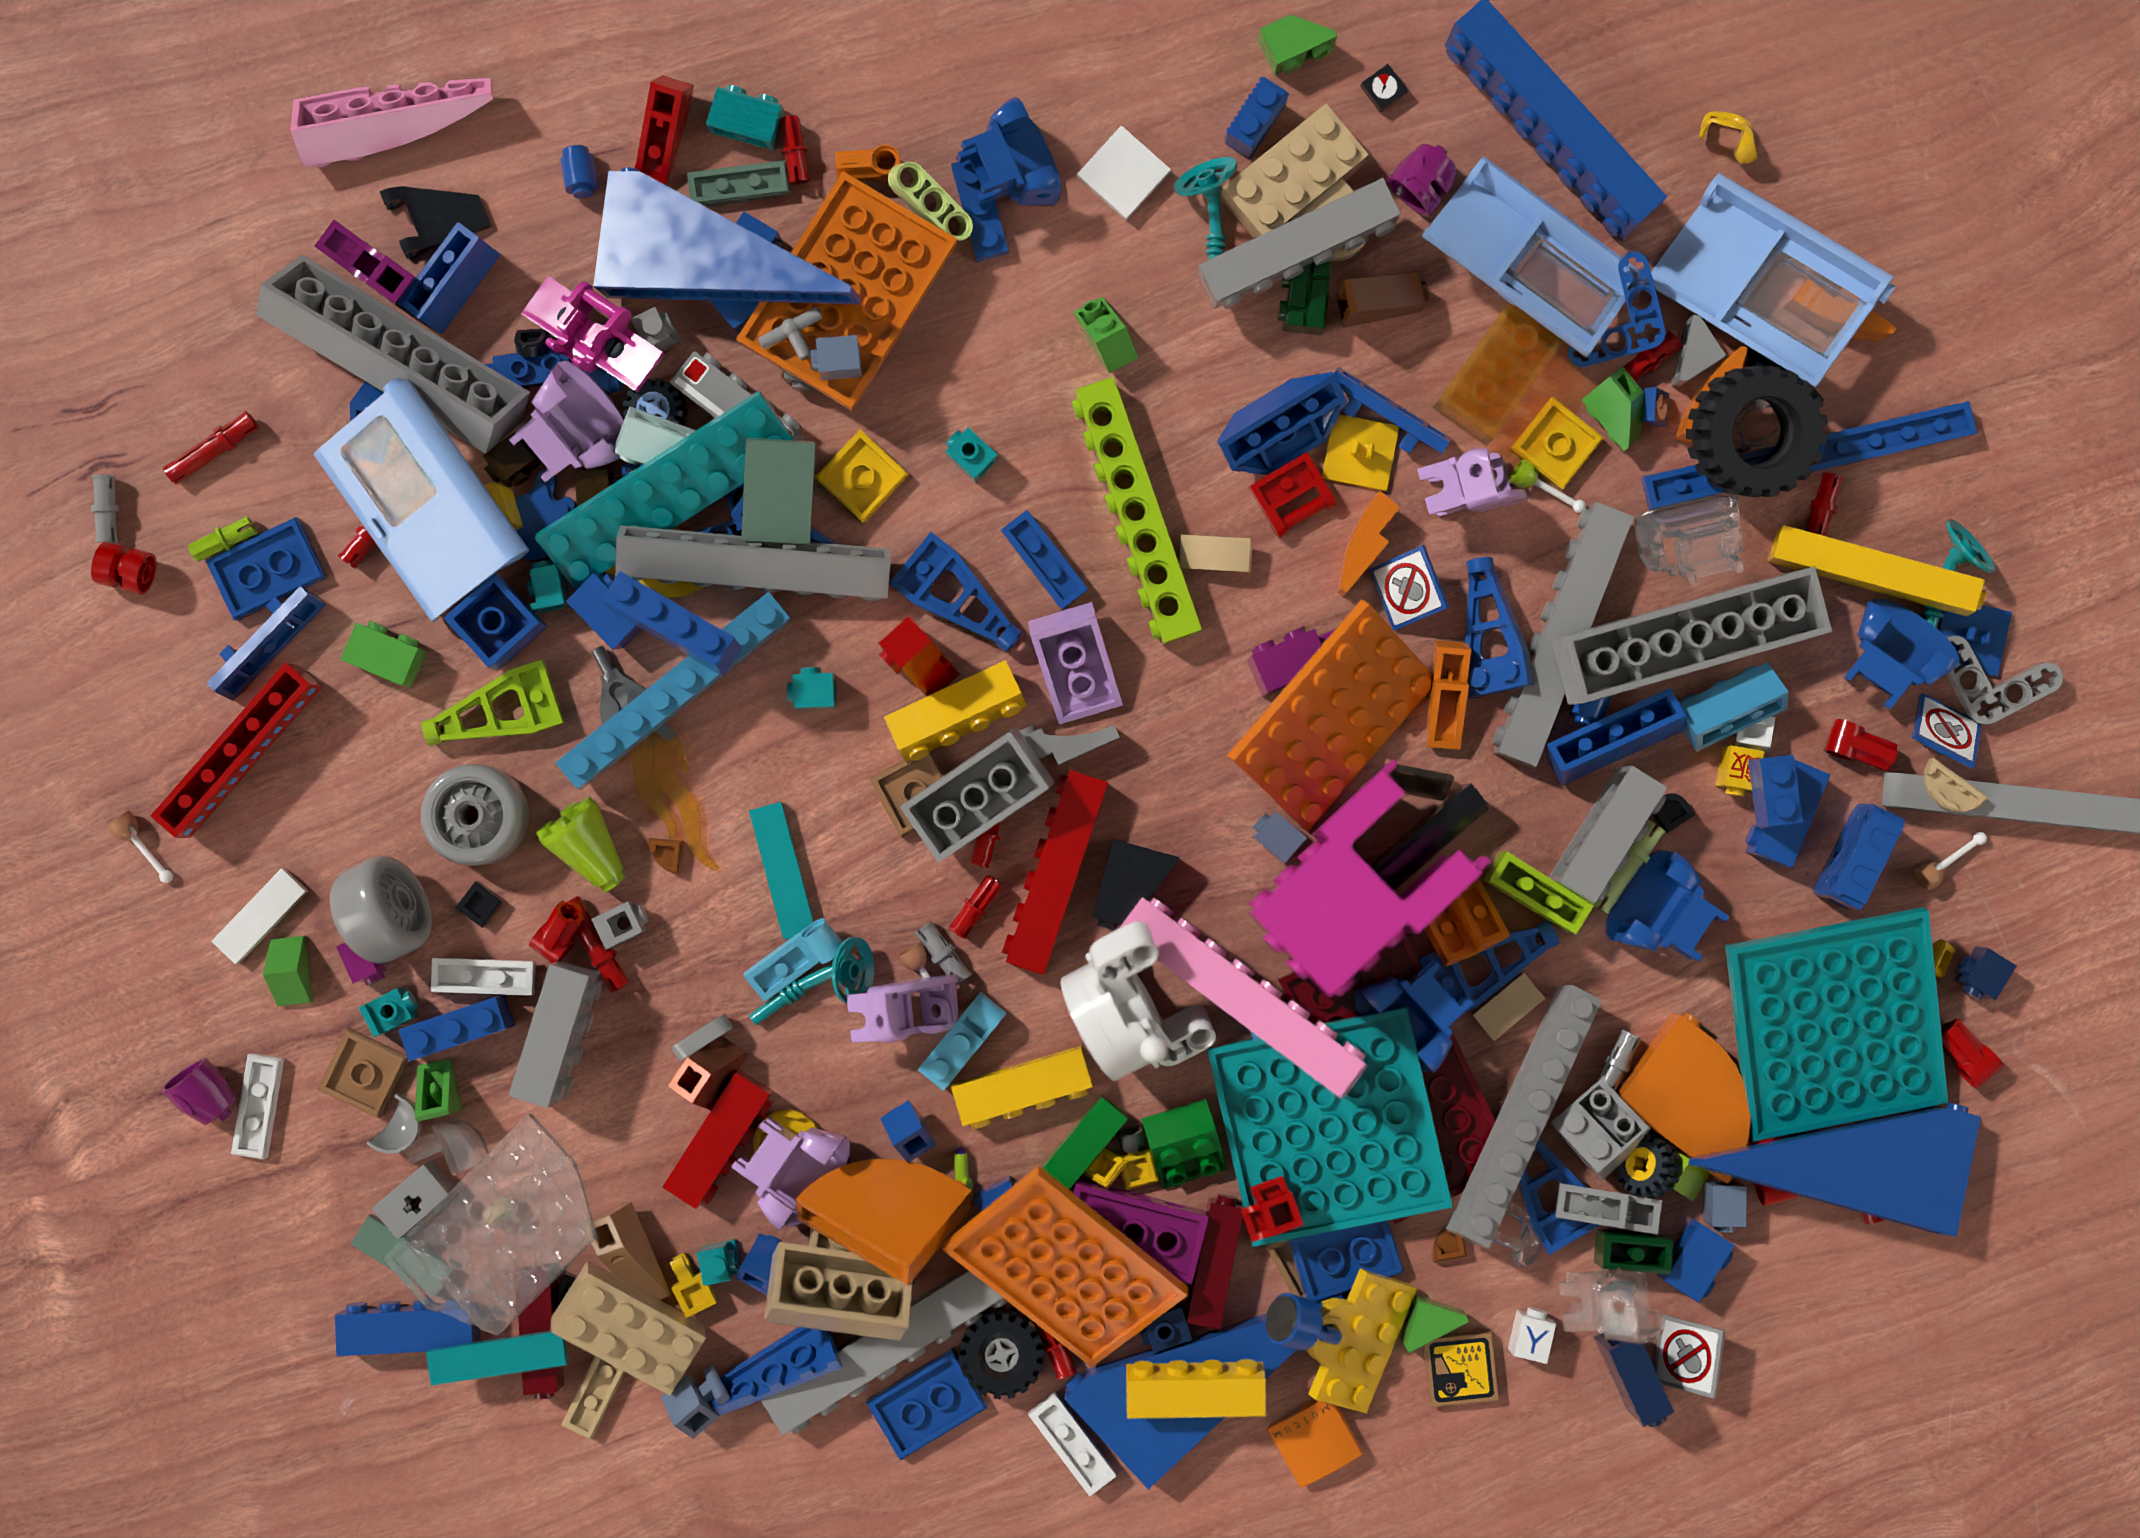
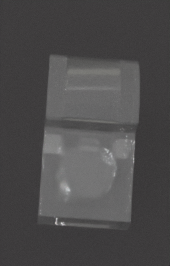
M458 1119L444 1120L432 1125L436 1139L434 1134L430 1133L417 1139L414 1143L416 1147L406 1151L410 1164L442 1151L452 1176L492 1158L485 1140L478 1129L470 1123Z

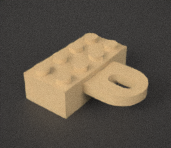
M1326 103L1222 188L1220 198L1254 239L1354 192L1346 183V180L1365 165L1369 154ZM1369 236L1364 238L1365 242L1361 246L1351 251H1346L1345 248L1334 252V257L1331 261H1342L1355 256L1362 250Z
M811 1228L809 1246L784 1242L778 1243L772 1255L764 1322L900 1341L909 1327L912 1282L907 1286Z

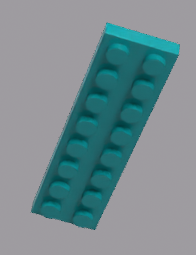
M759 390L537 532L535 540L554 564H557L558 569L573 588L577 590L593 573H604L616 565V540L621 525L671 530L744 484L746 438L795 439Z

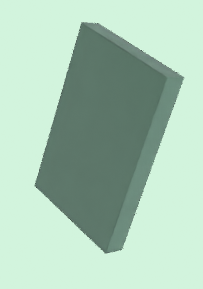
M746 438L742 541L810 544L815 442Z

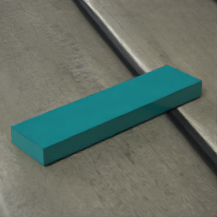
M782 802L749 810L780 930L783 940L792 938L812 924L814 918Z
M551 1331L440 1347L426 1351L431 1386L558 1367L569 1363L566 1340Z

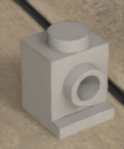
M653 307L631 318L639 336L662 352L682 343L667 311L660 314L656 307Z
M633 901L625 902L591 919L605 949L614 948L646 932L647 929L644 924L649 922L642 905L635 906ZM622 917H627L630 921V927L626 930L620 926V919Z

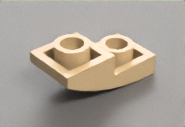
M1181 535L1180 568L1251 572L1253 539Z

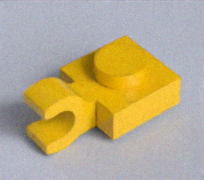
M683 1252L673 1257L670 1265L679 1282L674 1284L671 1289L685 1317L688 1318L716 1304L718 1299L711 1285L703 1286L701 1272L693 1273L686 1253Z

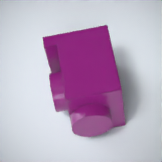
M346 943L336 947L353 984L364 981L366 986L386 978L383 973L387 971L384 963H372L361 958Z

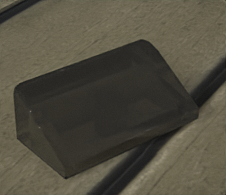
M1397 764L1396 768L1388 775L1405 794L1439 801L1445 800L1454 780L1452 774Z

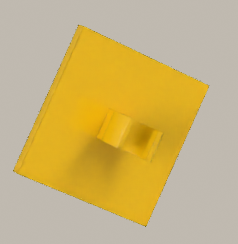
M1339 414L1329 436L1322 478L1386 492L1399 426Z

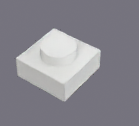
M1769 717L1737 732L1735 746L1770 753L1776 717Z

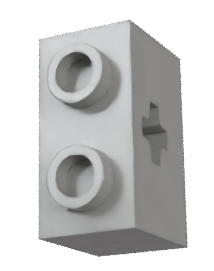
M431 1160L418 1168L377 1203L372 1210L397 1240L407 1234L412 1238L428 1225L424 1219L434 1212L438 1216L453 1204L450 1197L458 1190L435 1162ZM419 1196L422 1202H420L419 1207L415 1208L412 1203Z

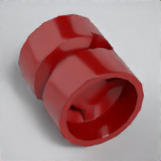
M106 541L101 543L95 551L91 565V577L96 584L112 588L120 585L123 591L144 595L149 591L155 578L157 569L156 557L153 553L135 548L128 551L126 546Z

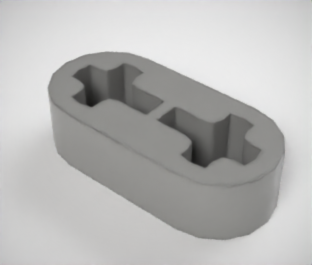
M724 1013L672 1046L671 1049L679 1062H681L734 1027Z

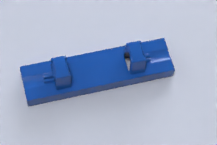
M1338 367L1334 374L1342 391L1351 396L1342 410L1344 413L1354 418L1361 405L1364 404L1407 431L1399 445L1407 453H1411L1419 439L1438 452H1444L1450 443L1451 437L1342 368Z
M299 586L285 602L274 597L266 605L272 612L268 620L239 650H235L230 645H227L219 654L226 663L207 682L208 686L214 692L234 701L326 604L318 596L302 586Z

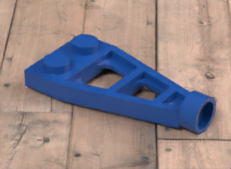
M932 532L928 534L889 582L893 588L917 607L995 642L1004 652H1008L1023 633L1008 621L959 554ZM944 571L953 572L963 586V593L953 603L939 600L933 597L930 592L931 586ZM970 596H976L988 609V615L981 623L970 620L960 612L961 607ZM1001 627H1006V630L998 637L997 631Z
M1480 557L1467 561L1469 590L1465 643H1468L1471 648L1467 679L1469 684L1468 698H1479L1534 685L1529 650L1499 576L1494 569L1493 558ZM1486 575L1487 578L1484 579V580H1481V577H1480V576ZM1493 597L1497 605L1499 618L1482 623L1480 620V602L1484 598ZM1499 629L1504 635L1508 651L1503 656L1484 659L1482 656L1483 636L1487 631Z
M1548 920L1532 928L1509 932L1510 936L1507 939L1478 953L1487 957L1491 965V973L1477 986L1467 984L1459 967V962L1444 967L1436 950L1417 959L1421 967L1429 960L1437 962L1441 968L1432 976L1455 1001L1462 995L1466 998L1468 997L1474 1003L1466 1010L1469 1011L1479 1006L1542 953L1559 945L1560 942L1553 926ZM1536 934H1538L1542 944L1536 942ZM1509 942H1516L1522 952L1521 957L1505 968L1500 967L1493 952L1494 948Z
M1538 1140L1534 1151H1537L1548 1164V1170L1531 1179L1525 1169L1518 1186L1529 1224L1546 1253L1550 1255L1599 1225L1555 1217L1556 1208L1550 1212L1542 1209L1538 1189L1549 1180L1554 1179L1562 1184L1585 1186Z

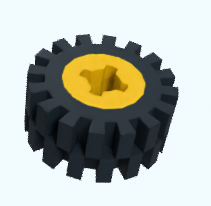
M1646 1134L1629 1157L1614 1170L1621 1173L1616 1176L1617 1181L1623 1183L1621 1187L1625 1190L1631 1191L1630 1193L1647 1198L1665 1196L1663 1191L1670 1193L1674 1189L1670 1183L1677 1184L1680 1179L1674 1176L1675 1172L1682 1171V1166L1675 1165V1162L1681 1161L1680 1155L1673 1153L1677 1149L1674 1145L1668 1144L1669 1141ZM1645 1161L1647 1164L1646 1169L1643 1171V1164Z

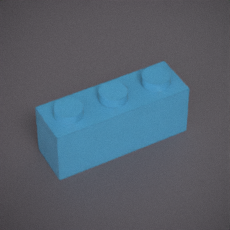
M1768 662L1759 666L1748 667L1740 675L1730 680L1718 681L1710 689L1698 695H1688L1682 699L1679 704L1686 714L1683 732L1697 752L1786 710L1789 692Z

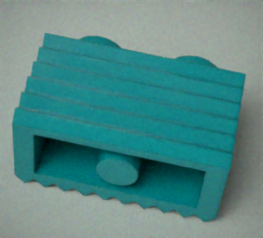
M727 85V89L717 87L706 122L710 133L774 151L781 128L780 119L785 114L782 105L778 104L779 100L767 94H759V98L746 95L747 91L735 85Z

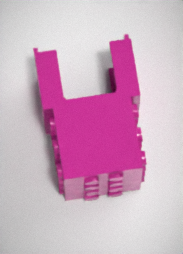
M1394 759L1387 763L1311 834L1317 841L1297 857L1301 861L1297 867L1292 864L1285 868L1273 880L1277 886L1271 892L1266 888L1248 903L1252 910L1247 914L1266 933L1262 939L1275 953L1281 954L1284 952L1289 957L1285 962L1286 965L1298 977L1304 980L1308 977L1322 993L1329 996L1333 993L1341 996L1355 982L1351 977L1358 970L1366 972L1381 958L1377 952L1383 946L1393 947L1406 933H1419L1482 874L1481 870L1491 861L1487 856L1482 857L1480 855L1471 863L1460 850L1450 859L1443 854L1398 897L1352 849L1353 842L1405 794L1388 776L1398 764Z

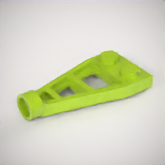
M541 659L505 672L436 717L422 721L421 728L427 744L432 747L444 743V741L535 734L565 724L545 661ZM515 690L518 693L524 711L523 716L517 720L502 721L497 719L492 707L493 701L506 691ZM476 705H482L488 721L487 725L465 729L460 717L462 712ZM440 723H441V724L444 726V728H445L444 733L442 732Z

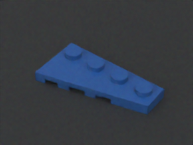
M798 1327L721 1375L720 1378L730 1398L722 1405L717 1404L715 1399L712 1400V1409L719 1416H722L843 1368L831 1331Z

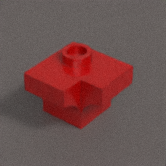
M1283 1176L1250 1187L1256 1204L1242 1208L1240 1212L1251 1242L1272 1237L1304 1225L1293 1193L1289 1191Z

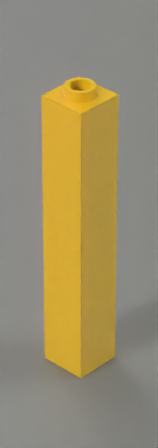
M1782 525L1776 531L1768 559L1769 563L1795 570L1815 567L1817 575L1820 577L1966 617L1975 613L1976 609L1980 610L1986 598V590L1982 589L1984 579Z

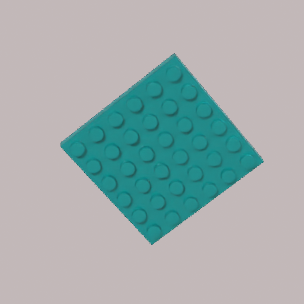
M1920 907L1725 945L1740 1074L1743 1078L1749 1113L1751 1114L1749 1138L1753 1142L1948 1103L1928 909Z
M1407 1006L1384 1010L1381 1013L1375 1012L1323 1023L1338 1034L1335 1041L1344 1047L1349 1042L1366 1055L1362 1061L1368 1067L1344 1099L1338 1097L1261 1038L1257 1039V1042H1254L1253 1038L1207 1049L1243 1208L1256 1204L1250 1187L1283 1176L1289 1191L1293 1193L1304 1223L1302 1226L1278 1235L1251 1242L1252 1247L1453 1208Z

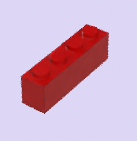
M741 1069L735 1072L662 1188L694 1209H697L702 1202L708 1205L719 1187L714 1185L721 1173L727 1176L732 1169L731 1166L737 1160V1158L733 1157L734 1152L739 1145L745 1148L756 1130L751 1128L757 1117L763 1119L774 1102L769 1098L774 1091Z

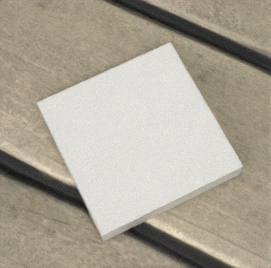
M1121 125L1078 172L1077 178L1127 221L1168 176L1171 169Z

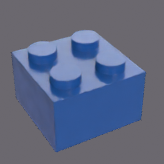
M496 573L485 580L444 617L446 622L488 668L496 671L503 668L548 627L536 612L531 611L527 602L508 581Z

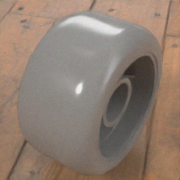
M478 764L461 765L444 772L430 785L421 805V825L431 847L445 859L467 866L489 865L506 858L521 844L529 825V805L520 785L504 771L495 767ZM472 805L479 812L478 820L474 824H470L467 820V810Z
M389 856L369 858L342 872L332 884L330 909L333 921L344 942L361 958L372 963H387L418 949L428 939L432 928V911L427 894L415 874L399 860Z

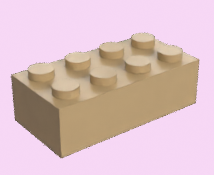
M588 1260L551 1317L552 1333L669 1396L706 1339L703 1323L692 1317L686 1318L683 1312Z

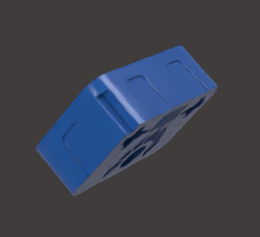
M1857 804L1851 811L1814 886L1813 893L1844 909L1861 910L1863 905H1866L1905 826L1903 824L1905 819L1875 804Z

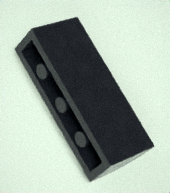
M1472 783L1462 784L1369 867L1394 892L1489 809L1486 801Z

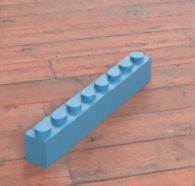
M769 591L721 629L735 637L742 647L727 673L791 622L790 617ZM687 656L555 763L576 789L583 790L723 676Z

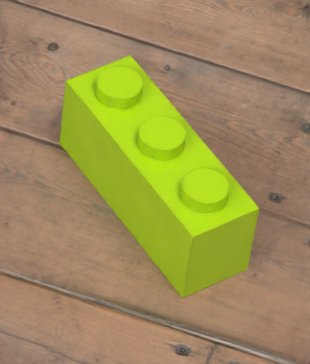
M1500 851L1482 879L1570 934L1578 933L1594 907L1591 903L1507 851Z

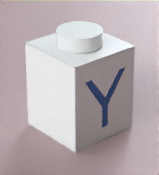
M1528 1307L1527 1312L1516 1310L1508 1350L1513 1356L1547 1364L1556 1323L1550 1317H1547L1548 1312L1534 1307Z

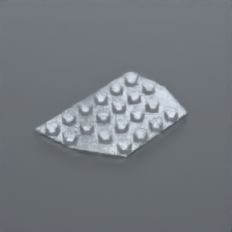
M527 1114L383 1259L427 1309L447 1314L468 1325L473 1324L480 1327L481 1330L494 1335L501 1334L598 1237L578 1165L533 1114Z

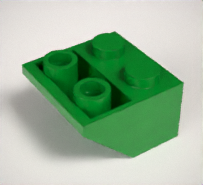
M1206 1099L1141 1118L1163 1189L1180 1186L1185 1182L1205 1176H1213L1218 1172L1227 1170Z

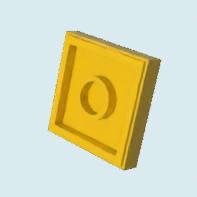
M1551 397L1510 447L1509 451L1519 459H1525L1537 468L1539 475L1562 491L1604 437L1554 397Z
M859 429L815 476V479L864 524L909 477V474Z

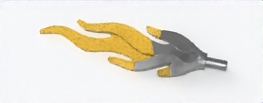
M600 646L592 650L591 653L603 674L600 676L602 681L600 717L603 725L644 692L646 688L627 678L618 668H614L605 648ZM663 724L631 750L632 771L636 787L648 806L665 823L669 838L672 840L677 837L676 822L667 806L661 800L660 789L671 798L682 817L689 849L698 861L712 870H717L718 866L706 854L701 844L698 803L689 790L680 782L669 760L667 746L673 750L680 769L688 772L689 766L685 758L683 746L668 725ZM626 755L622 757L619 761L624 762L626 760Z

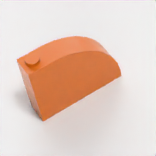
M1686 1012L1683 1016L1676 1013L1670 1015L1619 1085L1616 1093L1652 1131L1669 1141L1671 1145H1674V1147L1689 1158L1745 1147L1749 1138L1751 1114L1749 1113L1743 1078L1728 1053L1713 1038L1700 1029L1703 1024ZM1707 1170L1716 1178L1725 1183H1728L1732 1178L1727 1175Z
M898 1159L864 1160L832 1170L810 1184L796 1198V1219L908 1286L971 1210L972 1190L963 1182L953 1180L945 1174L919 1163H907L905 1160Z

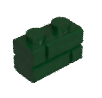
M1313 262L1302 267L1304 271L1292 279L1285 280L1284 276L1282 277L1281 288H1287L1286 301L1280 300L1278 321H1284L1283 331L1311 335L1323 334L1326 324L1332 270L1331 262L1318 266Z
M1605 1229L1596 1230L1594 1263L1599 1265L1600 1268L1617 1270L1619 1268L1622 1271L1659 1274L1671 1273L1673 1240L1666 1235Z

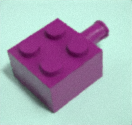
M1303 626L1285 634L1282 637L1284 642L1275 645L1272 639L1254 647L1255 649L1252 650L1253 655L1247 659V662L1262 697L1285 688L1335 629L1318 636L1315 628L1306 632Z

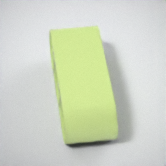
M905 162L891 168L888 174L890 188L916 215L952 236L954 235L948 229V222L953 217L960 224V231L954 237L958 241H962L970 236L973 229L970 216L920 165L915 162ZM903 169L908 170L913 177V182L909 188L905 187L900 180V173ZM928 193L932 194L937 202L933 212L929 211L924 204V198Z

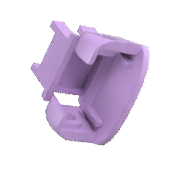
M568 361L558 362L532 401V404L536 407L531 414L532 418L518 427L515 431L516 434L509 439L513 445L524 439L545 464L547 471L541 475V479L544 482L570 463L574 468H578L583 464L586 469H591L609 464L620 458V455L615 454V446L624 422L623 415L604 389L586 371L581 370Z
M1471 449L1460 458L1452 457L1449 460L1417 469L1421 481L1428 479L1429 483L1443 481L1444 488L1440 493L1425 498L1429 515L1437 513L1438 517L1464 509L1484 512L1518 504L1528 499L1526 490L1512 489L1502 454L1491 453L1489 449ZM1493 469L1497 472L1496 479L1494 477Z
M958 974L918 978L872 986L865 993L846 995L848 1012H861L866 1019V1024L862 1029L850 1031L851 1042L880 1041L889 1044L904 1040L908 1035L916 1033L936 1034L951 1029L957 1021L959 1011L955 982H958ZM920 992L923 1025L914 1026L910 993ZM938 1005H939L940 1008H941V1014H940V1015L937 1013V1006H938Z
M768 1117L759 1126L768 1136L752 1159L749 1160L741 1156L731 1167L759 1186L755 1192L760 1198L757 1203L767 1219L780 1231L784 1226L794 1227L802 1223L796 1219V1198L818 1178L847 1164L851 1144L847 1136L812 1127L806 1132L801 1130L798 1135H795L776 1120Z

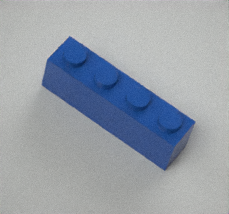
M619 571L601 599L612 612L722 676H725L742 649L732 635Z
M1669 688L1548 743L1546 758L1561 786H1564L1684 731L1686 714L1673 691Z
M456 1297L448 1299L447 1303L435 1304L434 1299H420L414 1301L413 1305L401 1306V1301L381 1302L380 1307H367L365 1302L347 1304L346 1309L335 1315L336 1356L426 1352L434 1348L481 1341L479 1302H468L467 1297Z

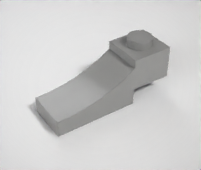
M1033 725L1020 730L1039 760L1053 754L1058 766L1120 738L1114 725L1096 732L1074 736L1044 734L1042 728L1035 731Z
M1559 1183L1555 1217L1658 1234L1662 1200Z

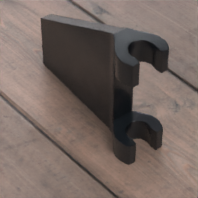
M406 186L391 187L380 191L388 211L406 203L418 236L407 237L399 241L407 259L415 258L431 248L440 246L457 222L472 233L491 228L479 195Z

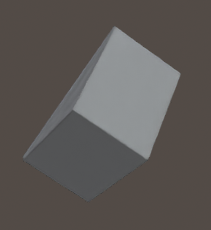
M1693 315L1684 324L1681 339L1682 349L1678 353L1672 387L1678 388L1726 356L1701 316Z

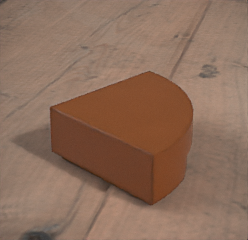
M648 838L649 850L655 861L666 871L680 874L684 841Z
M1447 1226L1439 1232L1433 1243L1432 1261L1434 1263L1467 1256L1464 1239L1446 1230Z

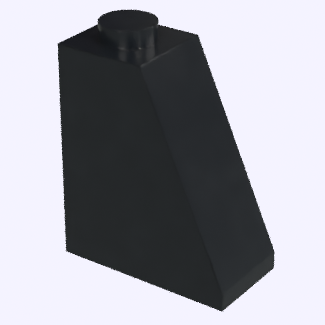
M1113 839L1092 918L1098 919L1097 926L1116 931L1117 926L1123 924L1143 897L1147 900L1175 867L1179 857Z

